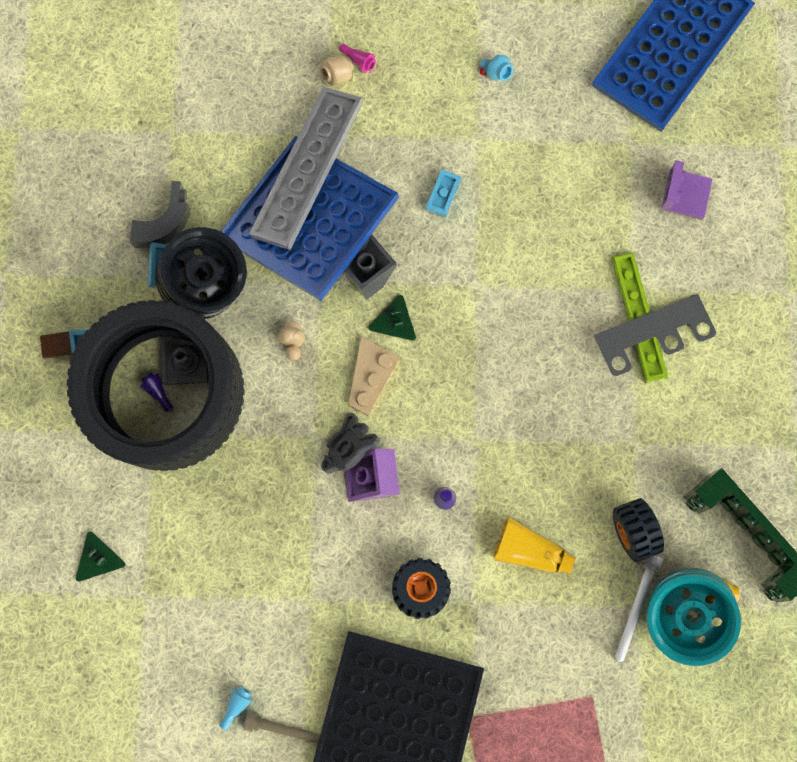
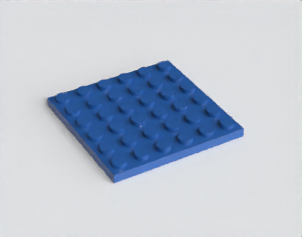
M295 136L221 232L235 241L244 255L319 301H322L398 200L399 195L396 191L344 162L335 159L291 250L252 238L249 233L298 138Z

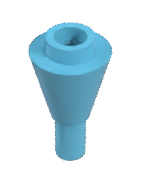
M242 686L232 688L226 714L219 725L222 729L228 730L233 719L253 701V698L250 696L251 692Z

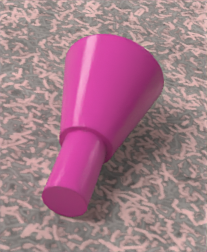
M344 43L339 48V51L349 56L363 73H367L374 68L376 64L374 54L352 49Z

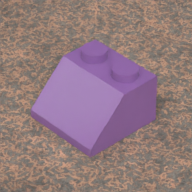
M394 449L368 450L354 467L345 471L348 502L386 498L400 494Z

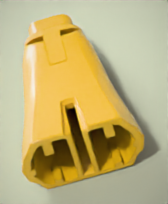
M508 517L500 534L502 539L497 542L493 553L494 561L526 566L547 572L560 573L562 571L567 574L571 573L576 557L567 554V550H564L556 543L537 534L513 518Z

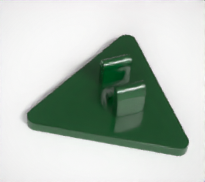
M399 295L371 323L369 330L414 341L416 335L404 297Z
M88 532L76 581L81 582L123 568L126 563L93 532Z

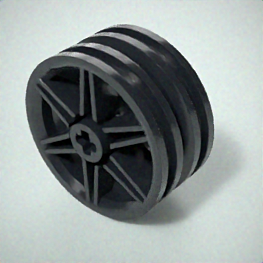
M207 227L191 228L177 234L166 245L156 267V287L163 301L176 303L178 306L182 305L196 312L197 315L199 314L204 319H209L227 310L240 295L246 282L247 266L241 249L228 235ZM195 249L201 250V251H202V255H197V256H196V255L194 254V250H195ZM215 259H220L222 265L218 266ZM180 261L183 268H177L175 263ZM196 273L203 276V279L199 280V277L195 276ZM224 281L225 287L219 288L217 282ZM178 284H186V290H179ZM201 292L207 298L204 301L200 300L199 294Z

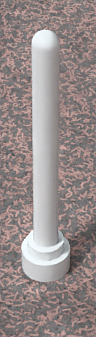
M652 556L643 560L645 563L644 568L646 569L615 655V659L618 662H622L626 656L654 572H657L658 568L662 566L664 559L658 556Z

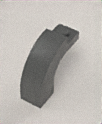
M172 181L169 207L160 218L152 221L132 220L130 242L134 248H149V244L152 242L167 244L184 229L190 216V208L188 203H184L187 200V190L183 188L181 181Z

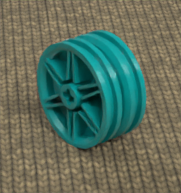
M683 568L669 573L654 587L648 603L647 624L653 642L668 658L683 665L704 666L719 661L733 649L741 630V615L732 589L722 578L704 569ZM684 588L690 590L691 595L689 597H684L681 594ZM709 594L713 595L714 601L707 603L705 597ZM667 605L673 606L674 612L667 613L665 607ZM694 609L697 617L692 618L691 615H687L690 614L689 610ZM714 618H720L722 623L719 626H715L712 621ZM678 628L682 633L680 636H675L672 630ZM704 635L705 640L698 642L696 636Z

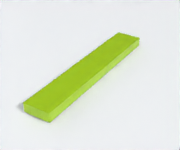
M634 252L612 257L611 260L628 321L650 313ZM657 336L636 344L635 348L645 383L667 379L668 375Z

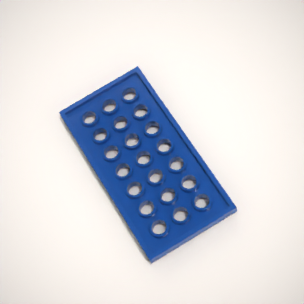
M654 0L593 80L592 86L662 132L748 15L755 2L752 0H683L684 5H678L674 0ZM720 6H728L731 12H723ZM692 10H699L702 16H694ZM668 13L672 15L673 20H665L663 14ZM709 21H716L719 27H711ZM687 25L689 26L690 31L684 32L681 30L680 26ZM658 29L662 35L655 36L651 30ZM704 36L708 43H700L698 37ZM670 40H675V41H677L678 44H679V47H677V48L671 47V46L669 45V42H668V41H670ZM646 44L649 46L650 51L644 52L639 46ZM686 53H695L696 59H689ZM664 56L668 62L660 63L657 57ZM628 61H637L638 67L629 66ZM680 67L684 69L685 74L678 75L674 69ZM651 71L656 75V78L649 79L645 73ZM622 75L626 78L627 82L619 83L616 77ZM670 83L673 86V90H665L663 84ZM640 87L644 90V94L637 95L633 89ZM652 99H658V100H660L661 103H662V106H660V107H655V106L651 103V100H652Z

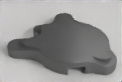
M349 413L345 417L341 429L333 435L327 444L329 452L328 456H324L321 464L322 470L330 474L336 471L351 469L363 458L368 450L379 445L380 438L376 434L366 435L369 427L365 423H358V417L354 413Z

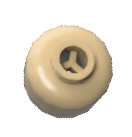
M342 54L324 59L320 67L322 79L330 85H338L348 81L351 78V71H353L352 62Z

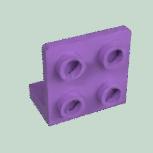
M676 160L669 171L661 209L703 219L706 213L712 178L688 173L683 170L684 162Z

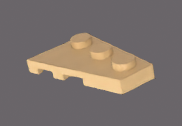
M361 337L349 406L369 416L397 366L400 357Z

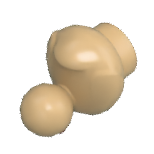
M286 322L279 331L277 340L282 345L288 347L286 349V357L291 361H296L302 355L299 347L303 345L305 337L301 331L300 324Z

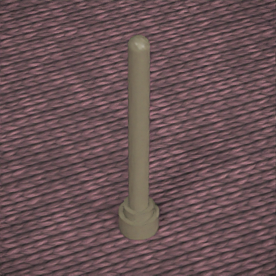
M248 711L243 730L253 732V730L263 729L318 744L320 737L318 733L261 719L262 716H258L256 712Z

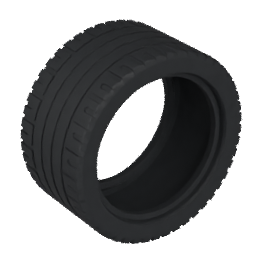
M143 300L137 301V303H128L127 306L122 305L117 310H112L107 313L108 315H103L99 318V321L95 322L91 329L84 333L83 339H80L78 342V347L73 352L74 356L70 360L69 364L71 366L68 368L67 373L69 376L66 384L68 386L67 397H69V407L72 409V416L76 419L75 423L81 428L82 434L87 436V440L94 444L97 449L103 451L104 454L114 459L155 471L178 470V468H188L189 465H196L199 461L202 462L208 456L213 455L215 450H219L223 446L224 441L226 442L229 439L230 433H233L234 426L239 421L238 417L242 413L241 407L244 404L243 395H245L240 363L225 339L199 314L197 315L196 312L182 305L178 306L176 303H167L161 300L158 302L155 300L145 302ZM157 337H178L196 344L205 357L210 377L208 397L199 416L184 431L168 439L144 442L131 438L117 423L110 404V384L113 373L121 359L138 344Z

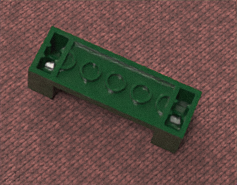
M723 468L707 475L683 496L687 500L685 502L687 507L698 514L712 509L721 501L724 509L728 512L732 511L738 518L736 521L739 526L744 530H748L753 535L752 540L760 548L763 547L769 553L767 556L770 561L780 566L761 584L765 589L763 592L771 601L775 600V602L792 601L797 596V552Z

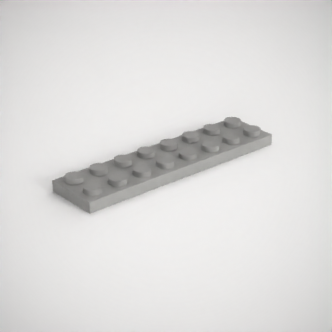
M326 87L322 88L249 233L252 238L291 250L363 104L362 97Z

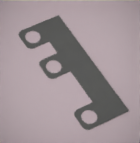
M696 294L595 334L594 337L611 374L619 376L629 372L632 368L624 350L657 336L663 351L670 355L684 348V343L677 331L678 327L689 323L696 339L701 342L714 337L716 330L699 295ZM704 322L709 325L710 333L707 336H702L697 332V325ZM672 335L677 338L678 346L675 349L666 347L664 341L667 336ZM619 356L625 360L626 365L623 370L613 368L612 360L614 357Z

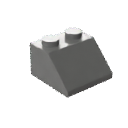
M371 234L343 273L364 299L367 300L385 286L397 263Z

